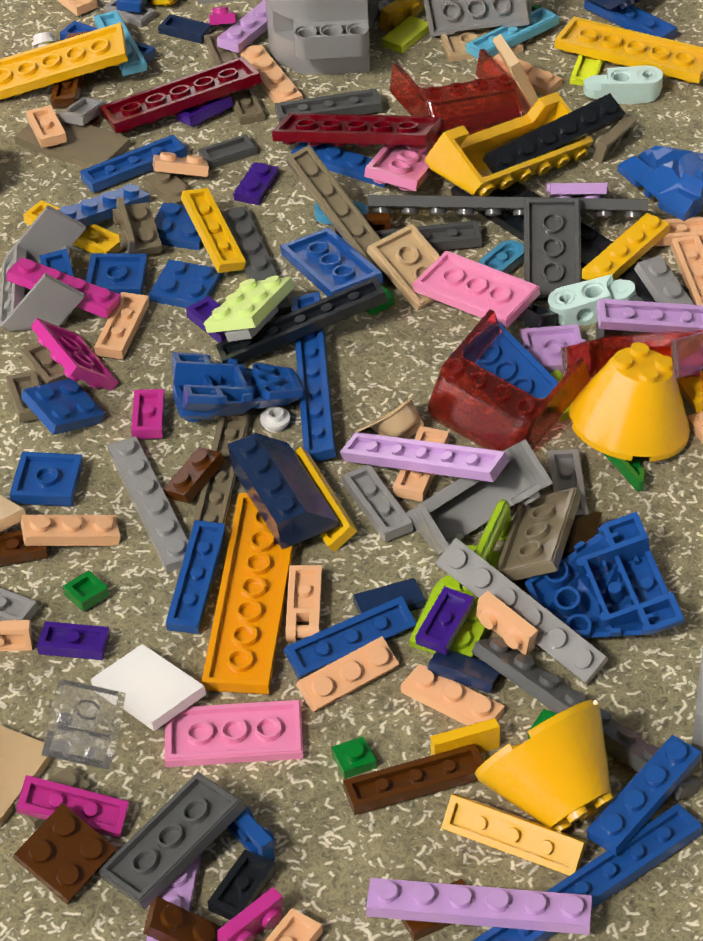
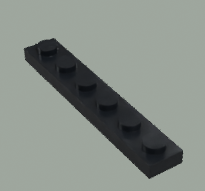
M611 93L486 153L482 160L493 174L573 144L621 120L626 113Z
M374 277L267 322L251 339L230 342L225 340L215 345L223 363L228 364V359L232 358L238 359V364H242L280 346L295 342L306 335L321 331L325 327L339 321L347 320L351 316L365 310L375 308L388 300L377 277Z

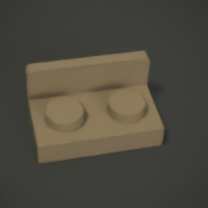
M117 198L116 209H112L115 226L119 225L121 229L119 231L121 247H126L127 253L149 255L161 253L162 244L149 202L125 206L123 198Z

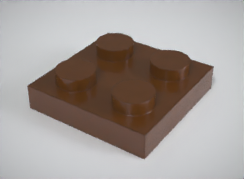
M61 803L14 853L13 859L58 898L69 904L95 876L97 871L115 854L116 848L65 804Z

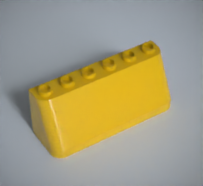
M554 92L540 97L524 116L469 135L464 125L443 132L426 156L425 162L432 171L472 196L486 197L496 189L504 190L514 182L519 181L523 183L535 174L541 176L551 168L556 167L559 169L573 159L575 162L580 161L588 154L587 149L594 140L589 135L573 144L492 174L482 160L486 153L572 112L559 93Z

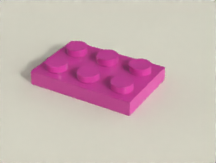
M36 318L31 328L38 336L37 341L50 350V357L63 366L65 369L63 372L67 377L76 382L79 380L86 381L87 384L95 389L102 387L111 391L119 383L118 380L79 334Z

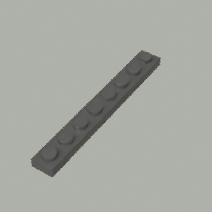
M492 637L476 641L472 650L475 656L556 714L586 701L582 693L569 689L560 682L556 675L545 672L535 665V661L531 657L520 654L510 648L503 638ZM600 708L605 748L639 772L660 748L647 744L638 737V734L633 729L620 725L611 718L610 713ZM690 772L671 796L678 801L693 796L699 791L702 782Z

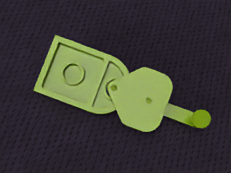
M501 499L496 504L478 545H466L495 569L501 553L493 551L498 539L506 541L511 527L510 504L507 500ZM448 574L434 586L409 639V645L423 651L436 653V651L417 645L415 636L445 586L473 596L475 599L472 611L449 649L475 658L476 656L472 653L476 641L483 640L488 631L476 617L479 598Z

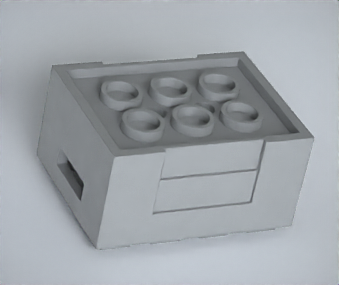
M423 0L430 37L441 36L442 34L450 35L455 34L456 31L497 26L508 28L530 25L533 0Z

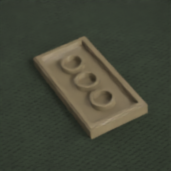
M60 122L66 133L67 142L53 147L41 148L29 124L14 136L15 144L85 169L122 155L131 147L129 138L89 124L79 126Z
M577 487L541 495L526 506L522 501L519 502L496 570L510 581L558 571L581 499V494Z

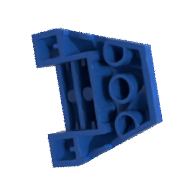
M655 145L618 165L617 171L635 187L643 186L645 188L644 195L647 198H652V195H654L658 199V207L662 211L683 221L702 212L703 153Z
M172 352L173 399L180 418L188 422H200L202 419L211 420L217 416L243 414L253 407L257 409L285 406L303 397V388L293 368L256 362L253 364L252 369L244 368V365L238 364V359L229 358L228 364L210 363L211 355Z
M637 511L606 522L598 528L599 533L589 541L577 543L574 546L575 551L561 560L558 571L533 576L525 582L527 591L534 600L582 638L656 634L685 623L673 592L669 593L653 558L648 535Z

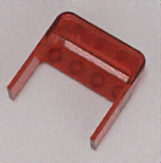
M480 49L476 70L478 79L463 83L456 82L440 87L432 86L428 89L419 87L398 63L393 64L389 91L411 116L441 117V128L432 138L435 142L438 141L443 132L462 125L465 126L469 135L526 115L517 83L485 49Z
M489 309L442 365L428 402V410L432 419L484 449L504 451L526 439L533 450L575 400L581 390L589 383L591 378L585 359L580 357L551 393L542 399L528 394L475 364L476 361L502 332L495 311Z
M703 330L612 335L561 347L564 384L594 377L618 351L630 348L631 344L635 342L644 343L650 350L656 351L663 356L671 357L674 378L701 376V371L703 370Z

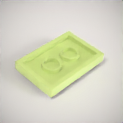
M271 276L261 281L247 279L241 282L239 288L234 293L228 295L226 301L220 307L215 308L212 311V315L203 323L207 333L256 328L294 289L295 285L292 277L279 278V276Z

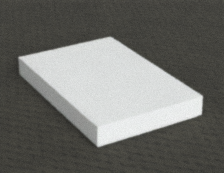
M143 644L91 678V683L95 690L153 731L206 695L204 685Z

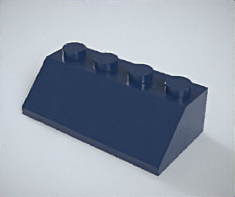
M254 433L227 444L234 473L282 550L340 526L339 520L289 443Z

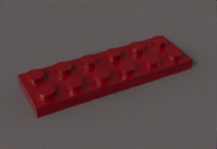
M243 56L102 105L100 109L102 116L115 133H127L136 126L153 124L159 118L167 115H178L184 109L200 107L207 101L216 98H226L231 93L239 90L252 89L262 81L260 73Z
M289 113L272 130L273 141H282L285 145L307 142L308 145L333 143L334 146H344L348 143H354L361 147L384 144L388 148L399 145L422 148L430 142L441 128V117Z

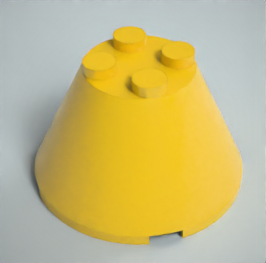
M640 342L632 343L630 348L618 351L573 399L569 409V417H571L573 422V431L583 442L595 450L628 461H632L633 456L650 457V462L660 461L681 452L688 442L690 426L674 371L675 361L669 356H663L656 351L650 350L646 344Z
M589 699L578 703L527 731L531 737L530 739L514 746L510 743L507 744L475 771L478 781L543 825L561 832L570 828L573 825L572 822L578 819L582 822L599 811L598 808L614 799L611 793L600 705L596 699L594 701Z

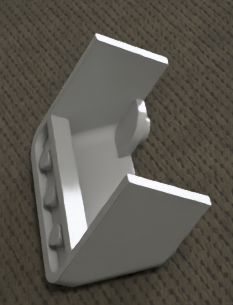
M49 205L46 206L11 248L3 261L0 288V327L8 331L32 330L31 326L36 318L57 326L64 325L67 322L70 313L84 298L83 292L46 273L30 290L7 281V271L21 257L41 264L39 255L67 249L71 263L70 247L86 229V225Z
M526 439L504 450L509 462L494 482L459 478L406 512L413 522L415 529L436 554L444 552L455 538L461 540L464 536L488 522L496 504L501 499L507 500L510 507L521 501L526 506L541 496L539 493L540 489L553 483Z

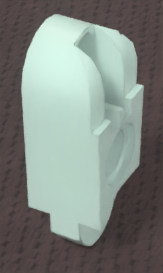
M647 65L607 68V75H592L584 80L583 93L593 99H599L611 93L618 104L649 103L654 101L661 92L663 72L657 67Z
M611 274L557 288L550 293L548 305L551 311L558 313L557 322L560 325H589L598 321L596 309L598 299L628 300L637 294L635 284L632 281L622 279L613 281Z

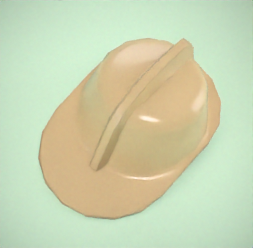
M414 394L395 410L361 426L354 432L371 427L379 435L410 438L418 431L420 426L424 425L412 401L417 394Z

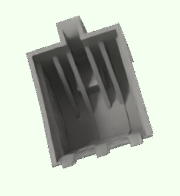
M265 0L269 50L278 62L292 68V71L302 74L321 75L370 72L369 35L380 12L378 5L383 0Z

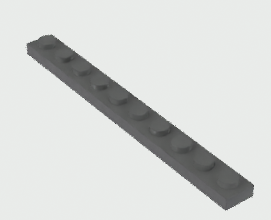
M368 195L369 209H374L375 214H391V210H402V214L417 215L418 210H430V215H446V210L457 211V215L462 216L474 215V211H485L486 216H501L502 211H511L513 216L524 217V198L547 197ZM580 198L581 217H586V213H597L599 218H613L614 213H625V218H641L642 214L648 212V199Z

